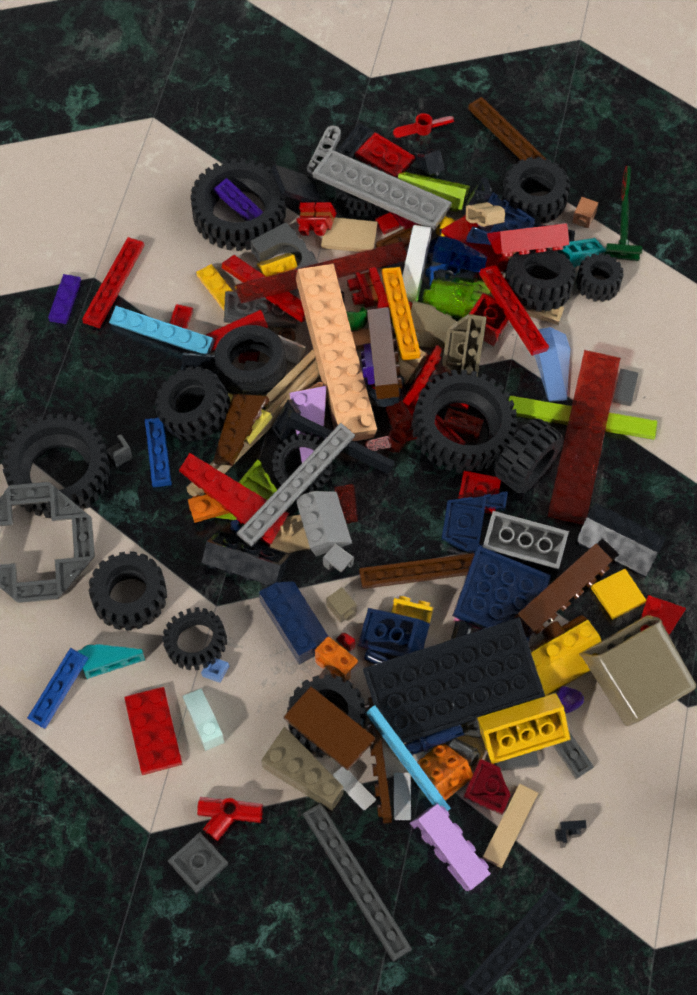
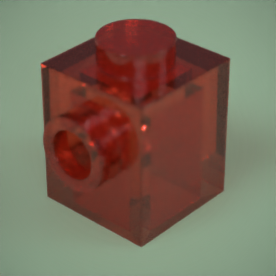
M403 400L386 407V417L395 433L405 432L410 429L413 417Z

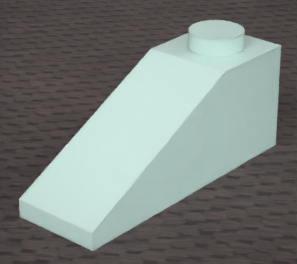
M202 689L182 696L205 751L223 744V734Z

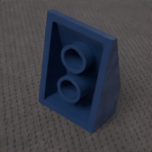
M368 608L358 646L399 657L424 648L430 624L417 618Z

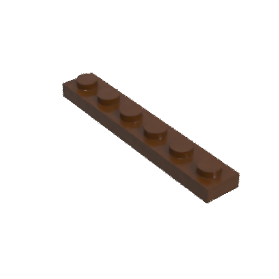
M482 97L469 104L468 109L520 160L523 159L525 161L526 158L530 157L532 159L541 157L543 160H546L536 148Z
M474 553L359 568L362 589L466 576Z
M368 697V705H365L366 712L374 706L372 697ZM371 722V724H367V730L375 737V741L370 745L371 757L375 756L376 764H372L373 777H378V784H374L376 797L380 796L381 804H377L378 817H383V824L392 823L382 738Z

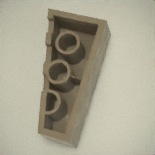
M284 726L262 758V768L333 811L343 796V785Z

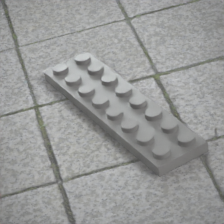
M331 149L313 172V177L417 224L431 227L433 231H435L451 208V202Z

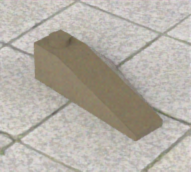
M413 301L411 316L418 345L420 347L432 348L438 345L441 348H445L447 328L457 321L452 319V316L439 312L432 305Z

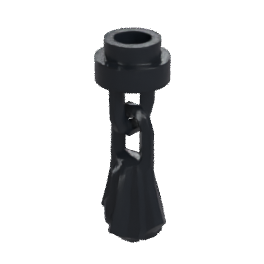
M438 269L434 271V281L444 283L451 282L454 278H459L462 281L473 284L477 279V274L474 270L454 275L450 270ZM445 274H450L448 275L449 279H445Z

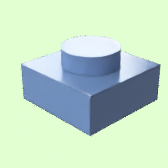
M214 658L216 663L212 665L208 661V667L203 668L201 674L205 678L221 683L229 668V664L226 661Z

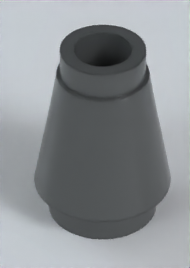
M457 738L453 739L449 745L451 749L467 760L470 767L475 765L480 757L477 748Z

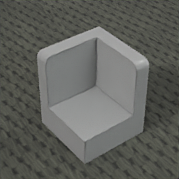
M337 544L323 557V566L328 570L333 566L342 572L347 566L352 567L354 565V557Z

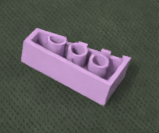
M439 804L431 806L411 821L410 824L414 829L418 826L422 831L421 837L426 844L434 845L436 856L442 862L449 863L448 870L465 891L472 890L490 875V872L487 870L489 866L482 858L479 859L475 854L476 849L473 844L463 838L461 828L456 823L453 824L448 818L449 813L445 807L439 806Z

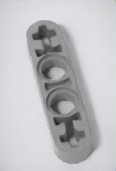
M337 126L327 127L307 166V176L312 177L313 180H318L313 177L312 173L321 162L317 158L325 157L330 149L335 151L340 140L341 131ZM328 144L331 148L325 149L322 146Z

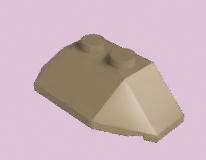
M467 314L447 328L442 365L449 375L452 370H457L458 375H460L461 370H467V375H471L472 371H476V377H478L486 316Z

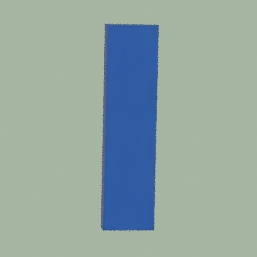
M159 418L145 419L152 486L154 488L172 485L165 426Z
M70 647L27 719L46 729L87 662L88 657Z

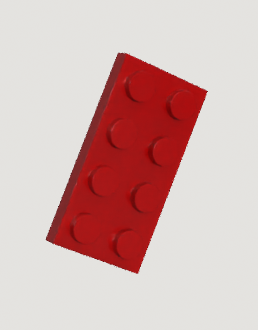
M164 687L125 696V704L141 774L146 775L183 765Z

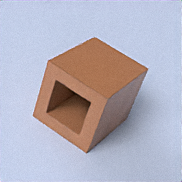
M582 197L574 212L572 223L589 228L596 214L598 202Z

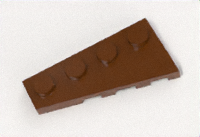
M233 394L213 459L215 464L234 465L244 447L243 442L247 436H250L253 431L252 426L256 419L259 420L262 415V408L270 400L267 396Z

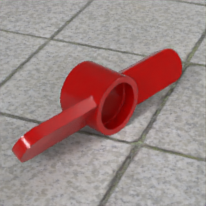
M419 114L415 119V123L395 128L393 135L396 138L413 134L425 136L430 134L433 127L452 123L454 118L448 116L432 120V117L428 114Z

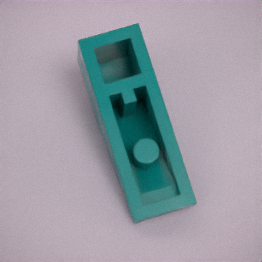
M596 238L571 241L569 245H565L562 250L557 251L559 254H564L566 259H569L573 267L576 268L581 264L582 260H585V257H591V254L599 255V253H604L605 248Z
M96 644L86 645L78 650L79 653L88 657L83 667L87 679L145 661L142 649Z

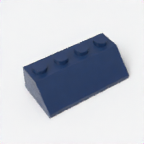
M278 582L259 592L260 603L298 664L300 665L315 657V649L329 636L294 582Z

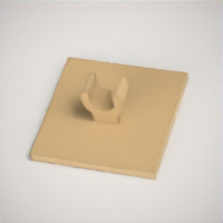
M300 515L288 516L270 547L287 553L310 549Z

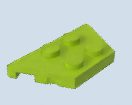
M259 460L252 465L238 482L266 500L277 491ZM231 513L216 517L236 520V517Z

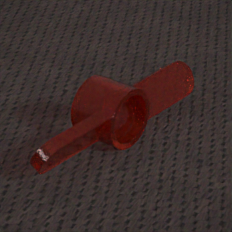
M393 429L388 436L368 440L365 443V447L373 451L387 448L391 452H399L407 441L417 439V437H413V430L404 432L401 429ZM392 438L399 440L400 443L393 441Z

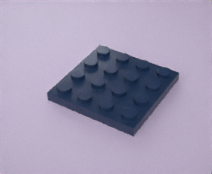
M478 545L452 616L482 629L512 620L547 588L551 575Z

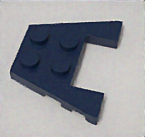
M492 192L487 202L493 206H501L504 209V223L494 225L490 232L472 227L467 235L466 242L491 245L487 233L533 228L535 219L518 208L514 209L509 205L508 201L500 200L498 195Z
M508 492L449 500L447 502L442 540L469 554L475 553L478 545L483 547L479 542L485 508L505 511Z

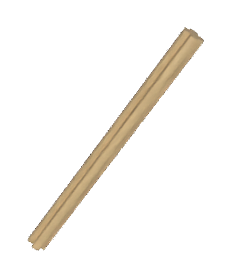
M316 360L265 409V411L271 413L272 419L250 445L246 441L243 442L244 447L235 463L273 426L286 401L290 400L289 393L306 390L321 378ZM213 461L209 464L224 474L232 467L217 465ZM193 482L186 487L188 489L187 492L193 497L205 494Z

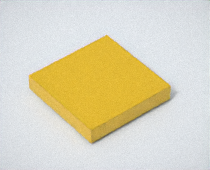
M626 569L591 586V589L612 620L646 603L645 597Z

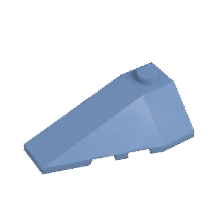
M551 327L538 329L549 346L548 351L534 355L548 402L567 400L570 346L566 334Z

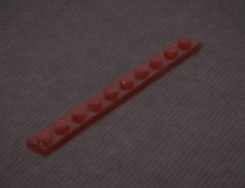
M398 242L302 268L334 264L337 278L355 274V272L367 271L372 267L379 268L405 261L407 252L403 242ZM298 269L236 284L235 289L240 303L298 289L296 282Z

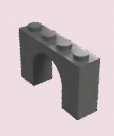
M287 223L250 241L251 252L259 262L266 261L282 253H291L301 261L297 268L279 277V285L294 296L299 295L296 282L298 269L322 266L321 263L317 262L314 253L306 248L305 242L298 238L293 227L290 228Z

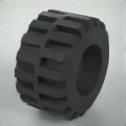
M599 253V255L591 254V257H585V260H582L576 279L577 289L581 290L580 294L582 296L586 295V299L589 300L591 298L594 302H597V300L604 302L605 299L609 301L612 297H615L620 290L624 275L621 263L616 262L617 259L615 257L611 258L610 255L606 254L605 256L603 253ZM599 275V276H603V277L606 278V279H605V280H600V279H597V278H595V277H593V276Z

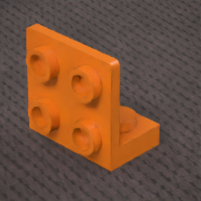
M445 743L437 745L417 761L445 801L469 782L473 776L467 760Z

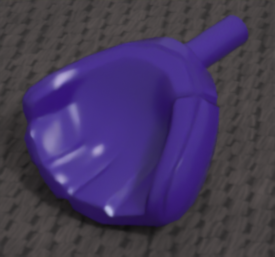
M561 686L556 693L564 706L565 714L577 710L584 703V696L576 689Z

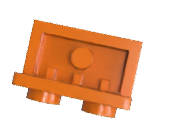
M207 494L203 496L196 495L188 499L194 523L230 513Z
M327 637L315 649V662L321 668L328 669L334 679L336 676H340L343 682L349 681L351 670L358 664V660L330 637Z

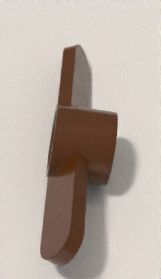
M581 615L563 626L558 621L549 624L542 631L545 638L530 646V651L533 652L585 622L587 618Z

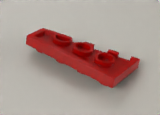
M436 345L429 354L403 400L404 403L410 405L413 400H418L421 390L429 381L428 378L435 371L434 366L442 358L440 354L443 348Z
M648 595L641 619L647 615L660 618L668 635H670L686 608ZM643 625L641 627V631L647 629L648 626Z

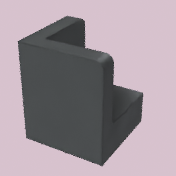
M121 434L117 436L119 443L106 450L107 455L116 467L132 459L131 449Z

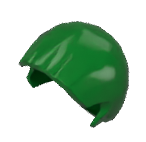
M361 307L360 312L346 311L351 331H359L366 326L368 313L364 307Z

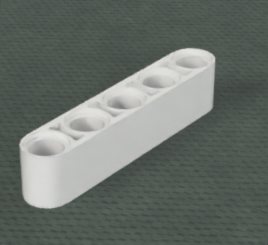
M413 226L402 276L407 299L412 303L413 301L418 302L432 235L431 227Z

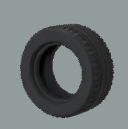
M258 325L237 327L225 334L215 349L218 377L224 387L235 394L263 395L270 392L286 374L287 364L284 344L280 337L268 328ZM248 351H260L270 358L262 368L252 371L240 370L232 364L238 355Z

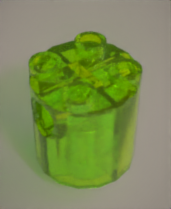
M433 279L430 289L424 290L423 303L436 307V310L445 315L452 316L451 318L462 319L473 309V300L470 299L474 291V285Z

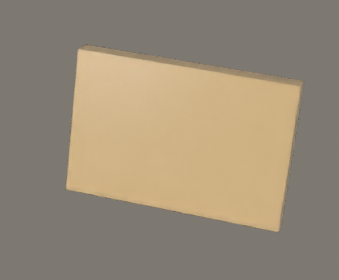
M335 218L331 230H326L325 235L322 237L321 248L373 254L377 222Z

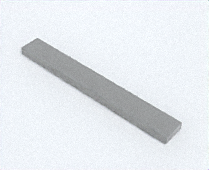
M340 423L237 532V535L252 547L352 441L355 434Z

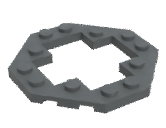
M50 482L9 485L0 497V526L13 525L12 506L49 502L51 504V518L53 522L72 520L74 558L55 559L56 579L17 583L16 564L0 565V588L18 603L59 599L95 557L92 517Z

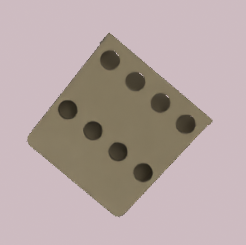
M647 615L579 653L626 726L640 722L696 688L694 679L664 628L661 619ZM643 625L648 626L647 629L641 631V627ZM625 635L632 636L631 638L624 641ZM609 644L616 645L615 647L607 651V647Z

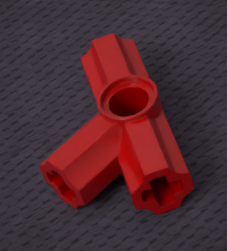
M200 797L198 801L197 815L212 817L203 830L216 841L222 837L233 821L261 823L262 803L236 801L233 798L218 799ZM235 806L236 809L233 813H225L227 807Z

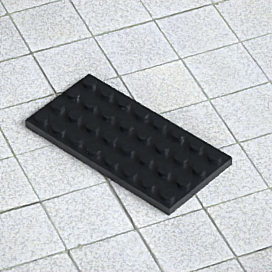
M519 617L362 668L374 705L402 743L475 720L477 717L545 697Z

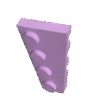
M326 386L289 393L290 400H293L301 411V416L324 427ZM296 430L297 436H298V434L306 435V434H304V433H302V432ZM306 447L299 448L302 463L314 452L312 449Z

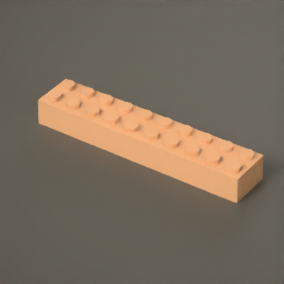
M334 264L298 269L296 282L323 386L327 387L326 400L333 428L335 429L342 423L355 434L352 441L374 438L377 427Z

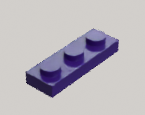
M227 178L214 188V192L245 221L252 220L263 213L259 207Z
M63 274L48 317L50 322L67 324L81 284V277Z
M371 343L363 344L364 351H360L363 377L368 379V384H375Z

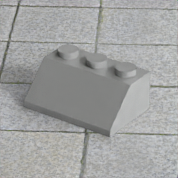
M312 491L296 499L307 540L315 556L327 553L335 544L340 547L352 544L337 492Z

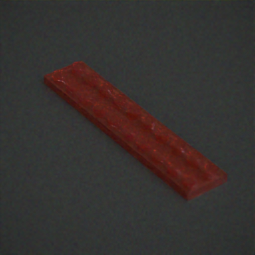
M584 350L548 517L583 525L587 519L621 359L619 357Z

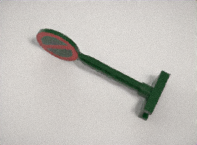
M626 166L622 183L623 201L621 204L620 240L618 244L607 243L604 255L608 254L611 258L615 257L619 260L639 261L640 254H642V246L629 245L627 240L628 192L631 168Z

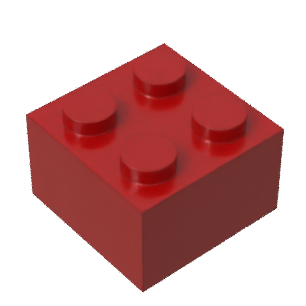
M483 293L469 313L487 317L483 341L494 347L510 323L497 301Z

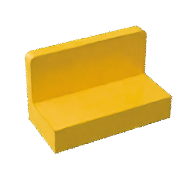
M291 253L257 263V267L261 269L262 274L272 281L279 279L280 276L298 267L295 256Z

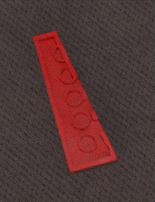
M189 453L179 469L184 476L202 489L210 498H214L220 503L223 509L233 514L241 524L245 525L267 501ZM286 511L260 538L267 546L272 544L280 527L289 514Z

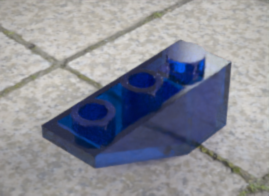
M440 236L434 246L432 261L480 272L481 269L486 268L487 256L456 239Z

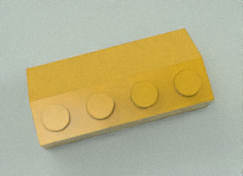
M589 620L531 652L545 696L552 694L561 686L571 683L590 671L579 653L601 642V638Z
M556 693L477 717L481 736L491 764L570 740L564 706Z

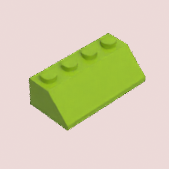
M405 171L398 175V179L450 201L451 208L449 210L459 212V209L462 210L465 206L470 189L468 185Z

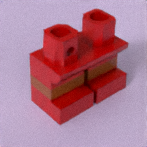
M331 202L316 204L300 203L299 209L301 213L300 217L296 220L302 236H308L310 230H314L318 236H324L326 230H331L336 216V211Z
M376 267L369 268V272L363 274L355 272V278L347 280L349 291H359L352 294L354 305L363 304L365 308L377 306L380 293L386 294Z

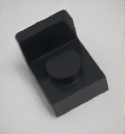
M586 820L562 821L559 823L558 829H555L556 842H560V848H565L567 844L566 835H569L570 838H577L585 833L587 829Z

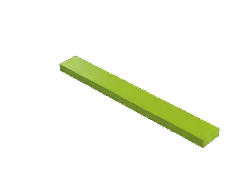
M510 396L509 401L513 400L515 404L513 409H516V416L542 419L547 422L652 440L656 437V420Z

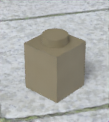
M343 587L326 598V606L340 623L345 620L349 621L356 615L357 604Z

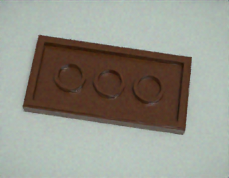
M312 687L304 693L284 716V720L347 771L375 741L373 735Z

